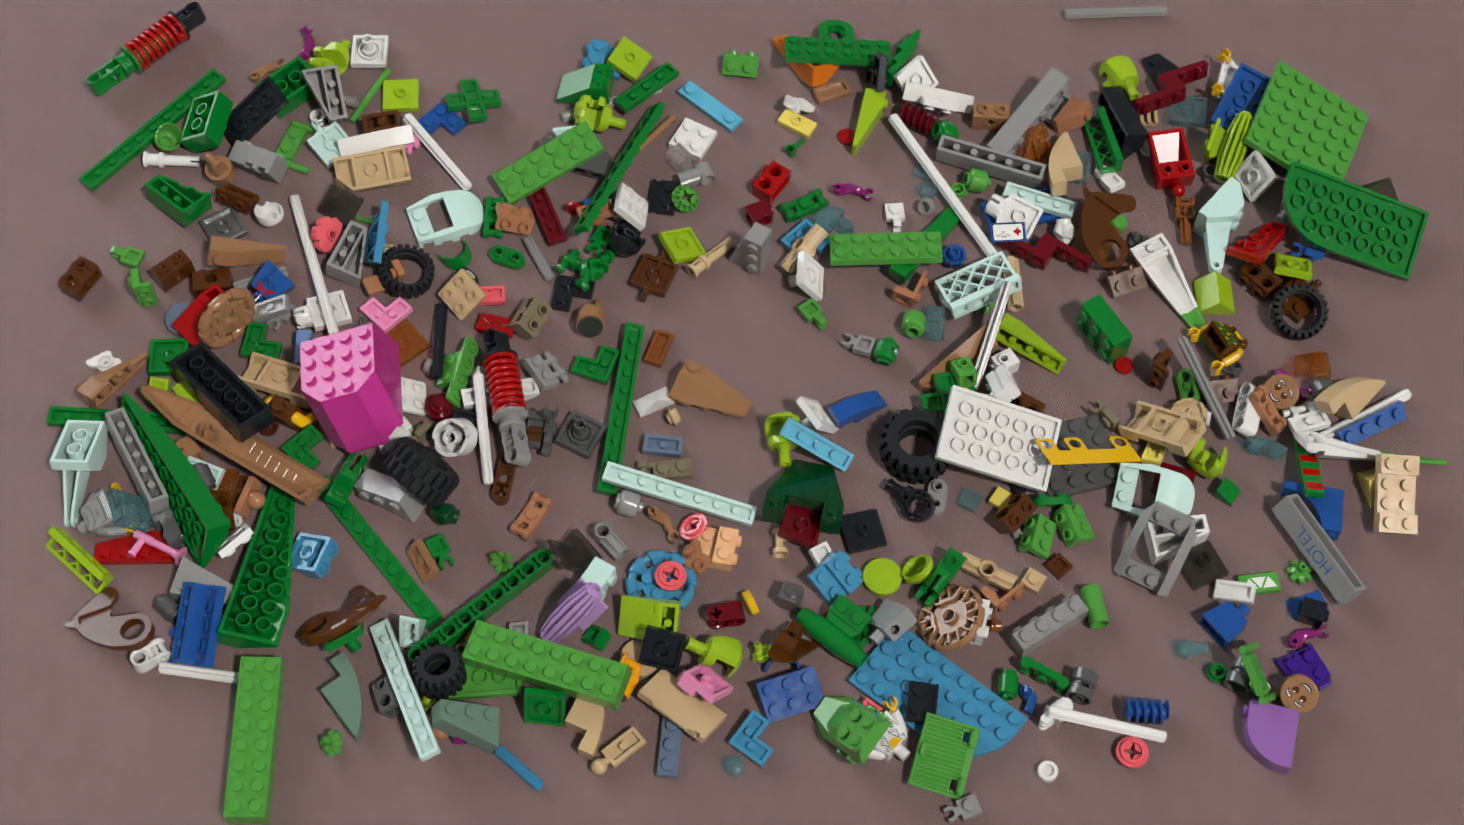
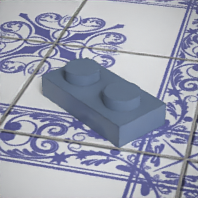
M645 433L643 454L681 458L683 437Z

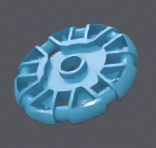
M654 550L647 552L646 556L642 558L638 557L630 566L628 578L625 579L627 595L639 596L638 594L643 592L644 597L675 599L682 601V610L690 604L695 595L694 589L697 588L696 573L685 566L684 557L676 552L668 553L666 550ZM664 560L678 562L685 568L687 578L683 587H687L686 590L676 589L670 592L656 586L655 571ZM651 562L653 566L647 569L645 565ZM674 572L671 575H666L667 582L671 579L675 580ZM636 577H641V582L636 581Z

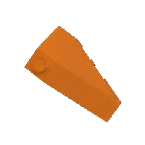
M782 35L772 38V43L785 58L784 36H790ZM788 62L799 78L812 88L826 84L840 66L837 64Z

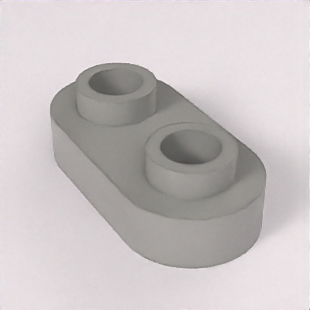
M934 479L928 485L927 492L932 495L935 503L939 504V506L935 507L932 517H939L945 511L948 486L942 479Z

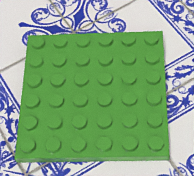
M1280 60L1274 68L1243 143L1287 170L1290 163L1295 161L1344 180L1369 115Z

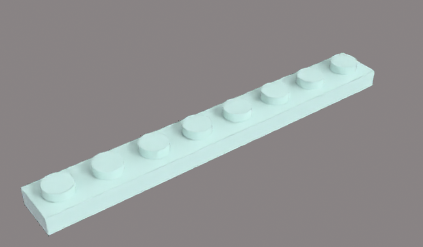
M610 461L607 462L602 477L603 482L748 527H752L757 511L755 506Z
M387 618L369 628L418 755L422 762L442 752L392 625Z

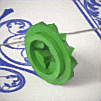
M680 184L673 190L672 202L678 210L689 213L698 207L700 200L698 199V193L694 191V187ZM684 195H685V196H690V199H689V200H687V199L684 200V199H682V198H683Z

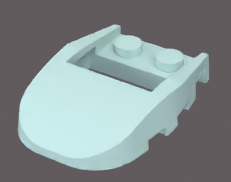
M452 190L432 194L406 208L420 248H424L423 244L433 242L434 245H441L445 241H459L460 237L466 234L470 236L481 230L484 226L485 211L483 206L473 193L466 190ZM444 201L453 226L434 233L425 208H428V205Z
M1120 463L1111 509L1115 510L1117 508L1125 511L1126 515L1139 518L1144 509L1134 508L1132 503L1139 470L1161 474L1155 502H1162L1184 514L1190 515L1195 490L1188 477L1153 464Z

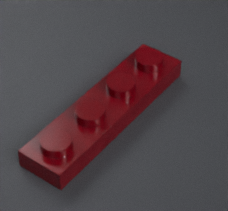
M545 187L529 195L528 198L549 246L567 241L566 234Z

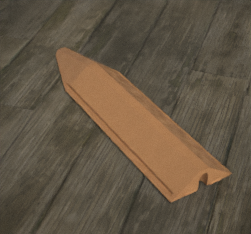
M154 386L141 387L140 392L174 426L306 505H311L330 482L329 479L254 435L241 442L203 404Z

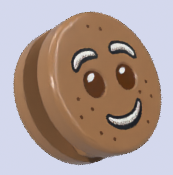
M1273 375L1264 384L1268 388V396L1278 410L1288 409L1295 405L1299 399V386L1289 375Z
M1289 675L1279 686V698L1286 708L1305 713L1310 711L1318 701V688L1313 680L1306 675Z

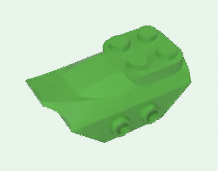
M825 696L813 712L819 727L820 736L837 748L836 753L846 758L855 766L857 763H860L866 767L865 760L886 730L889 727L892 729L894 727L886 714L878 711L870 704L866 707L849 696Z

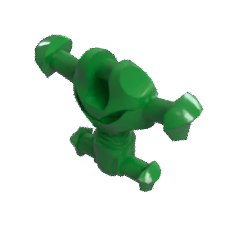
M570 249V253L562 257L561 263L555 265V270L560 274L564 273L566 268L578 270L581 279H577L575 285L585 292L589 290L588 282L600 280L610 269L608 263L614 262L615 254L611 250L603 251V256L600 258L591 257L581 260L578 257L581 254L579 250Z

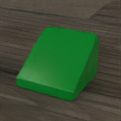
M1225 477L1214 497L1232 506L1241 490L1229 478Z
M591 624L582 637L581 642L598 651H603L612 636L606 628Z

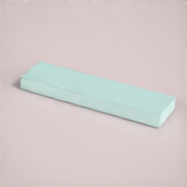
M1007 181L1002 197L1008 198L1012 193L1044 209L1043 212L1065 219L1070 218L1071 220L1077 207V202L1058 196L1052 197L1051 194Z

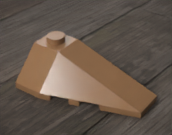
M211 235L206 266L235 268L264 265L267 260L271 263H283L287 246Z
M147 352L141 353L90 377L87 381H82L77 386V397L89 408L98 409L149 362V354Z
M691 359L679 371L668 395V398L684 406L703 407L702 410H718L721 414L743 419L753 407V403L707 367Z

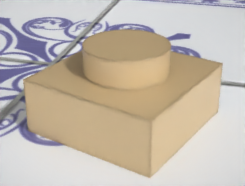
M1030 567L1021 582L1025 583L1024 589L1037 595L1047 577Z

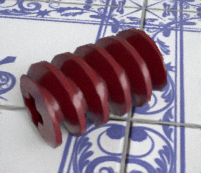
M907 100L901 109L900 119L903 123L906 121L907 126L912 125L913 129L918 128L920 132L925 130V134L929 135L933 125L939 121L940 116L938 115L934 119L933 112L927 116V109L921 113V106L915 110V104L913 103L909 107V101Z

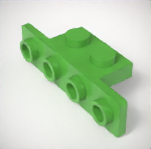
M470 336L465 337L461 351L446 354L443 377L439 378L436 383L440 389L448 388L445 398L455 407H460L462 396L460 390L467 387L480 347Z

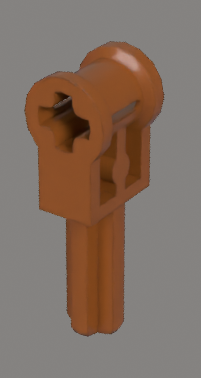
M1175 196V223H1180L1181 244L1187 246L1192 243L1191 223L1195 220V198L1193 196L1190 198Z

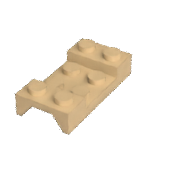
M405 145L332 158L340 197L357 194L358 191L412 183Z
M252 352L249 367L243 376L238 375V377L254 392L258 389L271 394H277L278 396L290 399V403L298 407L309 409L310 405L301 391V366Z
M1139 400L1136 403L1135 416L1127 426L1119 425L1118 427L1122 438L1135 442L1143 439L1168 447L1170 453L1183 457L1188 456L1207 430L1203 419Z
M1383 453L1376 455L1373 533L1417 535L1418 515H1415V496L1420 456Z

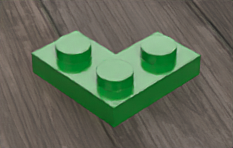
M251 322L246 330L240 353L241 358L250 359L252 352L280 359L283 347L282 342L265 340L269 328L268 324Z
M602 345L596 360L578 355L571 369V374L607 385L620 356V350Z
M309 424L280 448L286 455L314 470L321 462L310 450L323 441L324 438L312 424Z

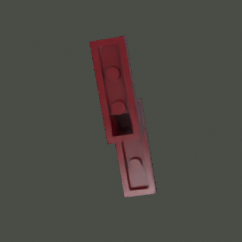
M1202 60L1157 75L1156 89L1158 91L1135 99L1134 111L1137 116L1185 101V84L1207 77V61Z
M1047 232L1044 233L1034 247L1024 241L997 242V245L1002 249L1008 250L1015 254L1017 258L1027 261L1033 267L1039 268L1042 271L1045 270L1054 256L1086 274L1090 270L1093 261L1092 258Z

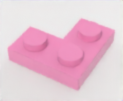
M400 296L386 308L374 297L359 308L365 317L386 334L413 312V308Z

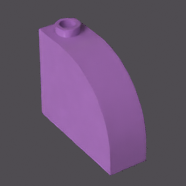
M1253 699L1249 701L1248 705H1244L1242 710V717L1245 718L1243 725L1244 741L1253 758L1265 768L1285 775L1291 769L1300 711L1269 703L1261 705L1259 701Z

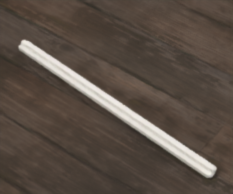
M898 114L890 115L889 122L986 256L989 257L998 253ZM1001 258L993 261V265H1000L1002 262Z
M297 194L291 195L290 203L329 335L339 332L300 197Z

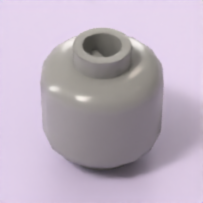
M622 490L616 494L613 508H616L618 514L633 518L637 512L641 513L644 502L640 501L639 493Z

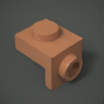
M694 538L683 549L685 566L700 574L704 572L712 561L710 556L702 553L700 541Z

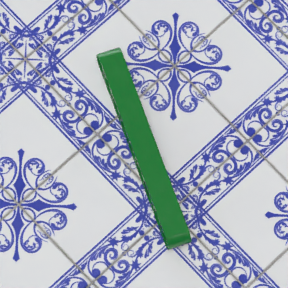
M546 548L537 550L411 647L408 651L411 667L415 663L414 657L420 655L419 652L421 650H427L426 647L433 643H438L439 646L447 644L448 648L454 646L475 626L477 620L485 622L547 574L554 565L551 551ZM543 558L549 559L547 562H540ZM527 570L533 571L531 574L528 575L524 573ZM512 582L518 583L516 586H509ZM496 594L502 595L498 599L493 598V596ZM481 606L486 607V609L483 611L477 610ZM463 619H470L468 623L461 622ZM448 631H454L453 635H445Z

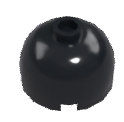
M616 221L608 233V242L612 251L617 256L630 257L636 255L645 245L646 239L640 237L641 232L634 226L626 222L618 224L619 221Z

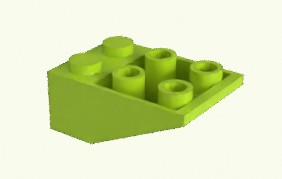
M622 595L618 635L644 640L647 625L679 633L682 601Z

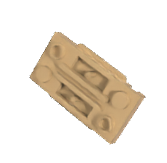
M661 669L638 691L637 696L702 744L725 721L727 714L714 706V703L710 704L703 700L700 694L691 697L684 693L682 688L677 685L678 678L668 671Z

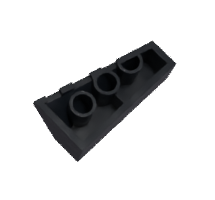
M1121 86L1101 87L1097 104L1099 107L1105 108L1123 159L1125 160L1143 147L1147 138V130L1142 125L1140 118L1134 111L1133 105L1129 102Z

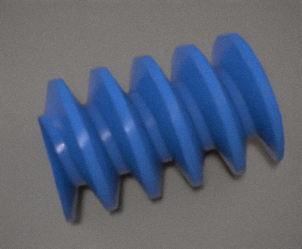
M1128 696L1126 697L1125 716L1127 722H1130L1132 717L1135 718L1136 723L1139 722L1140 717L1143 718L1144 724L1147 723L1148 718H1151V722L1154 725L1157 719H1159L1160 725H1163L1164 721L1168 720L1170 711L1169 700H1165L1162 703L1161 699H1157L1154 703V700L1149 698L1146 703L1145 698L1142 697L1139 702L1136 697H1132L1131 701Z

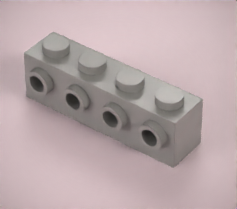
M1078 594L1073 597L1067 596L1060 602V605L1049 607L1042 616H1035L1029 620L1026 626H1019L1012 631L1009 644L1021 659L1086 619L1089 609Z

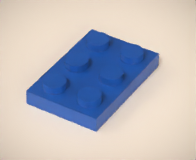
M814 665L755 684L765 717L770 723L817 708L824 698Z

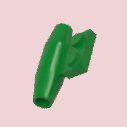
M842 594L838 596L828 609L827 618L806 607L796 616V621L802 624L804 630L836 657L857 668H860L867 660L868 655L852 638L861 635L873 618Z

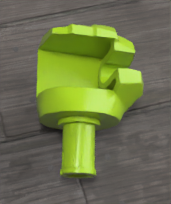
M344 39L341 43L330 42L325 48L322 46L315 47L313 50L315 57L310 58L309 66L311 68H318L337 64L339 75H342L347 70L349 64V50L352 48L351 42Z
M1110 57L1100 65V78L1107 77V80L1102 85L1103 87L1121 86L1131 102H1135V99L1141 96L1136 90L1139 76L1134 63L1129 57Z
M582 95L580 100L575 103V125L586 120L590 128L597 132H606L609 126L620 130L625 128L626 119L612 116V108L607 104L605 97L600 96L598 100H593L589 95Z
M788 411L774 413L765 419L767 445L769 450L778 452L780 467L792 465L790 451L798 446L779 434L788 417L800 423L799 416Z
M1201 437L1188 454L1186 462L1200 475L1207 479H1213L1223 473L1228 450L1225 446L1220 456L1204 449L1206 439Z
M711 636L705 643L689 637L685 642V649L699 655V665L711 667L717 659L726 663L728 678L737 671L743 660V648L740 641L731 637Z

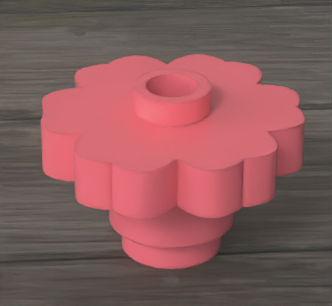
M323 216L316 220V226H313L311 229V238L314 241V247L319 252L333 253L344 233L342 222L336 217L330 218L329 216Z

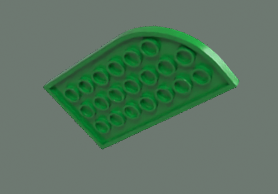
M1292 161L1283 186V203L1288 220L1295 231L1304 240L1317 248L1408 281L1429 212Z

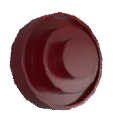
M433 394L426 401L425 412L434 421L448 419L453 413V404L445 398V394Z

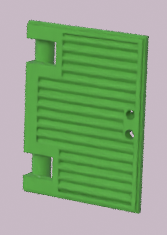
M927 712L907 784L956 800L961 799L967 783L966 780L974 750L979 739L980 729ZM964 732L971 734L969 743L962 741ZM951 780L958 782L956 791L949 789Z

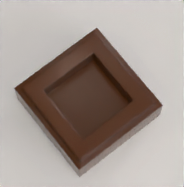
M1058 553L1045 564V568L1059 581L1073 568V565Z

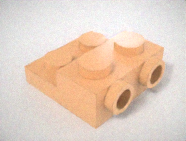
M722 526L719 529L707 527L708 530L703 531V536H698L697 540L701 543L702 553L710 556L712 559L708 567L731 572L732 565L737 564L738 554L735 553L736 548H740L742 542L739 530Z

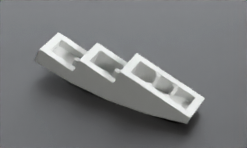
M411 124L337 140L340 157L415 142Z

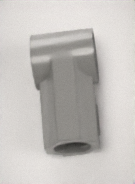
M707 161L696 164L693 169L676 174L679 185L687 184L689 187L697 184L709 185L715 180L714 173Z
M600 522L595 526V542L601 545L615 561L623 558L629 549L612 531L610 524ZM602 531L608 533L606 536L599 535Z

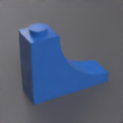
M1285 481L1281 488L1280 496L1285 497L1286 495L1297 493L1330 539L1337 540L1342 532L1344 490L1324 487V498L1304 497L1302 483Z

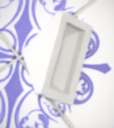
M667 386L632 401L640 418L675 403L674 400L668 398L670 392Z

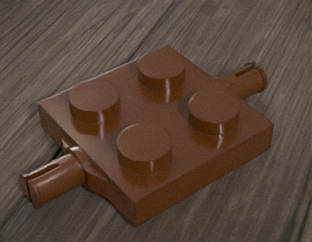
M663 248L660 256L645 253L630 281V286L642 290L638 298L641 302L642 300L646 302L649 294L665 298L679 270L678 264H674L667 259L669 254L665 248Z
M1293 278L1272 294L1271 299L1274 300L1281 290L1290 285L1306 284V286H1313L1312 289L1315 290L1322 285V282L1316 279L1312 284H1308L1304 279ZM1292 295L1282 305V316L1285 314L1297 324L1316 308L1308 297Z

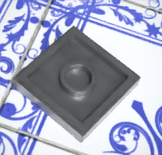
M229 206L199 220L209 240L211 235L241 239L249 235L236 210Z

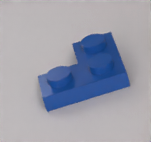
M440 102L418 120L429 135L443 127L454 137L466 127V122L455 112H448L447 106L443 102Z

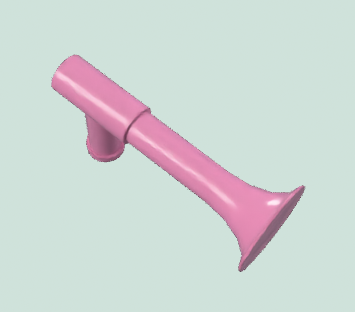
M137 529L133 533V538L137 539L131 550L128 551V554L135 558L141 547L146 543L172 556L175 559V565L178 566L182 556L186 557L187 547L175 549Z

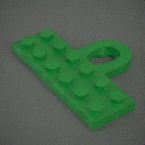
M827 20L819 25L818 38L784 36L785 62L873 66L874 53L882 52L888 58V67H891L892 64L890 41L855 40L853 27L845 21ZM833 32H837L843 38L835 39L830 37Z

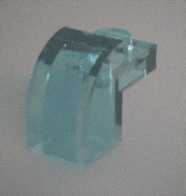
M835 206L825 207L811 218V223L819 224L828 235L833 230L840 234H853L854 225L850 220L844 218L845 210Z

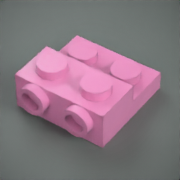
M694 665L689 670H683L678 676L679 681L677 685L682 688L684 693L691 697L700 694L702 699L710 704L730 695L734 689L732 685L711 667Z

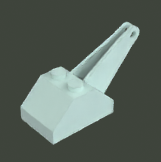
M1230 177L1201 208L1192 230L1198 236L1204 237L1210 273L1215 271L1221 273L1229 233L1231 231L1234 232L1240 225L1238 221L1244 214L1242 210L1245 204L1241 184L1233 177Z
M67 420L49 462L52 470H63L65 527H77L90 471H101L107 457L108 429L105 421Z

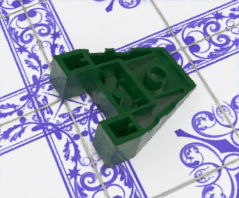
M795 459L792 465L766 491L762 520L781 524L785 504L822 510L820 531L839 535L844 503L834 467Z

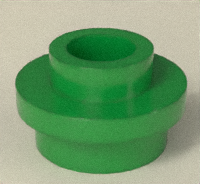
M1220 663L1211 664L1207 669L1209 680L1214 683L1224 682L1228 673L1225 666ZM1213 672H1219L1220 676L1214 675Z

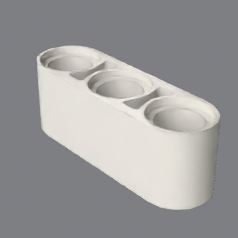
M1250 382L1244 383L1239 390L1232 421V429L1248 439L1256 434L1260 417L1248 399V396L1257 388Z

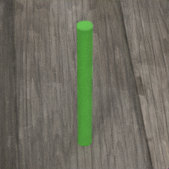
M385 68L348 119L350 123L354 124L383 85V80H386L392 71L389 68Z

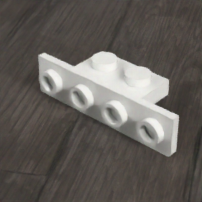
M906 82L902 99L921 103L925 109L934 110L936 107L941 108L943 113L951 114L952 111H959L970 114L974 96Z

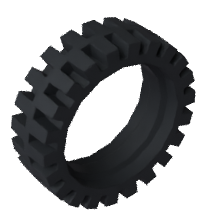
M402 244L397 246V249L393 246L385 252V255L383 254L381 264H379V281L382 282L383 288L386 287L388 293L393 291L392 295L395 297L397 294H400L402 299H404V295H407V299H412V295L417 298L420 294L423 295L430 289L434 279L435 266L432 258H429V254L427 252L424 253V249L420 248L417 250L415 245L410 248V244H405V248H403ZM409 259L421 265L425 275L417 283L404 284L393 279L389 274L388 268L392 260Z
M1293 284L1284 288L1275 296L1271 303L1270 319L1273 320L1272 325L1277 327L1276 331L1278 333L1281 332L1283 337H1289L1290 340L1296 339V341H1301L1313 337L1322 330L1328 320L1327 313L1329 308H1326L1328 303L1323 300L1324 296L1319 294L1318 289H1312L1313 286ZM1303 295L1314 303L1317 317L1310 328L1304 330L1294 329L1284 321L1282 305L1289 296Z

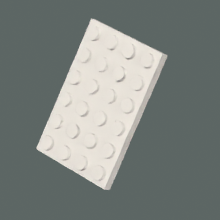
M953 385L949 395L935 459L1045 493L1052 465L1035 440L1049 438L1057 446L1062 420ZM1041 441L1043 447L1048 449L1053 447L1050 442Z

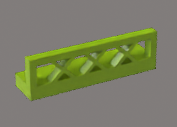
M51 526L47 533L52 538L45 547L98 595L110 584L114 576L64 529ZM58 542L63 547V550H56L53 547L54 544ZM68 552L76 559V562L70 563L68 561ZM81 564L89 571V574L83 575L81 573ZM94 576L99 581H102L98 588L94 585Z

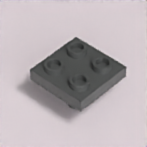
M573 410L555 438V444L589 459L606 432L607 425Z

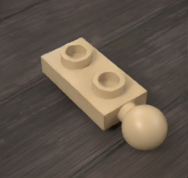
M632 726L601 750L604 758H596L592 761V771L597 775H601L606 772L608 764L615 769L646 744V740Z

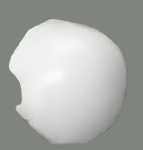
M266 201L263 206L257 204L254 208L257 221L265 227L275 226L283 220V208L276 202Z

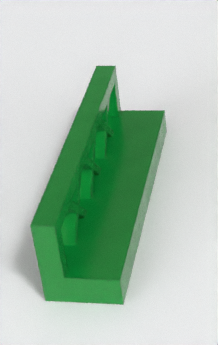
M1097 107L1096 116H1092L1083 126L1100 174L1122 171L1124 160L1105 108ZM1096 122L1097 124L1095 129L1088 126V123ZM1097 135L1101 137L1102 140L1099 142L1093 139V136ZM1099 148H1102L1106 150L1107 153L1103 155L1099 153L1097 150ZM1106 161L1112 164V166L1103 167L1102 163Z

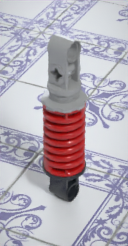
M489 328L483 337L486 354L482 357V364L485 369L491 401L492 420L497 425H500L499 432L502 436L506 462L526 467L531 460L528 436L525 430L526 423L524 421L529 416V412L526 408L522 381L520 380L518 354L510 349L507 333Z

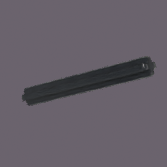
M444 302L438 303L436 307L431 376L435 380L443 377L448 305Z

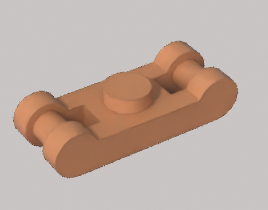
M1259 385L1248 396V399L1269 434L1277 436L1281 429L1287 426L1288 422L1284 417L1280 416L1268 396V388L1265 385Z
M535 491L518 519L511 525L510 532L515 535L519 534L522 539L528 541L551 508L554 500L549 497L545 498L540 492ZM538 503L542 505L540 509L536 507ZM523 524L528 526L526 529L522 528Z

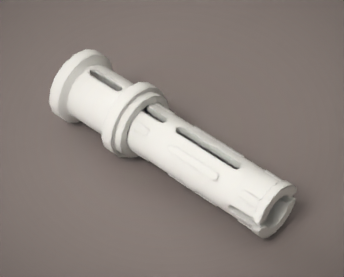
M148 151L143 153L144 168L148 166H159V168L165 166L200 167V163L193 162L200 161V156L166 155L163 152L152 154L148 153Z

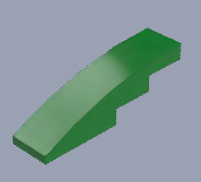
M917 29L897 46L896 55L892 58L891 67L886 71V85L889 87L896 82L893 76L914 58L921 30Z

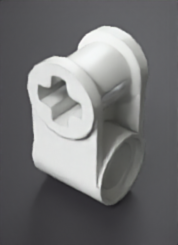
M163 638L153 639L147 646L130 654V661L136 672L146 673L158 666L160 662L170 660L171 652L166 649ZM139 659H145L142 663H137Z

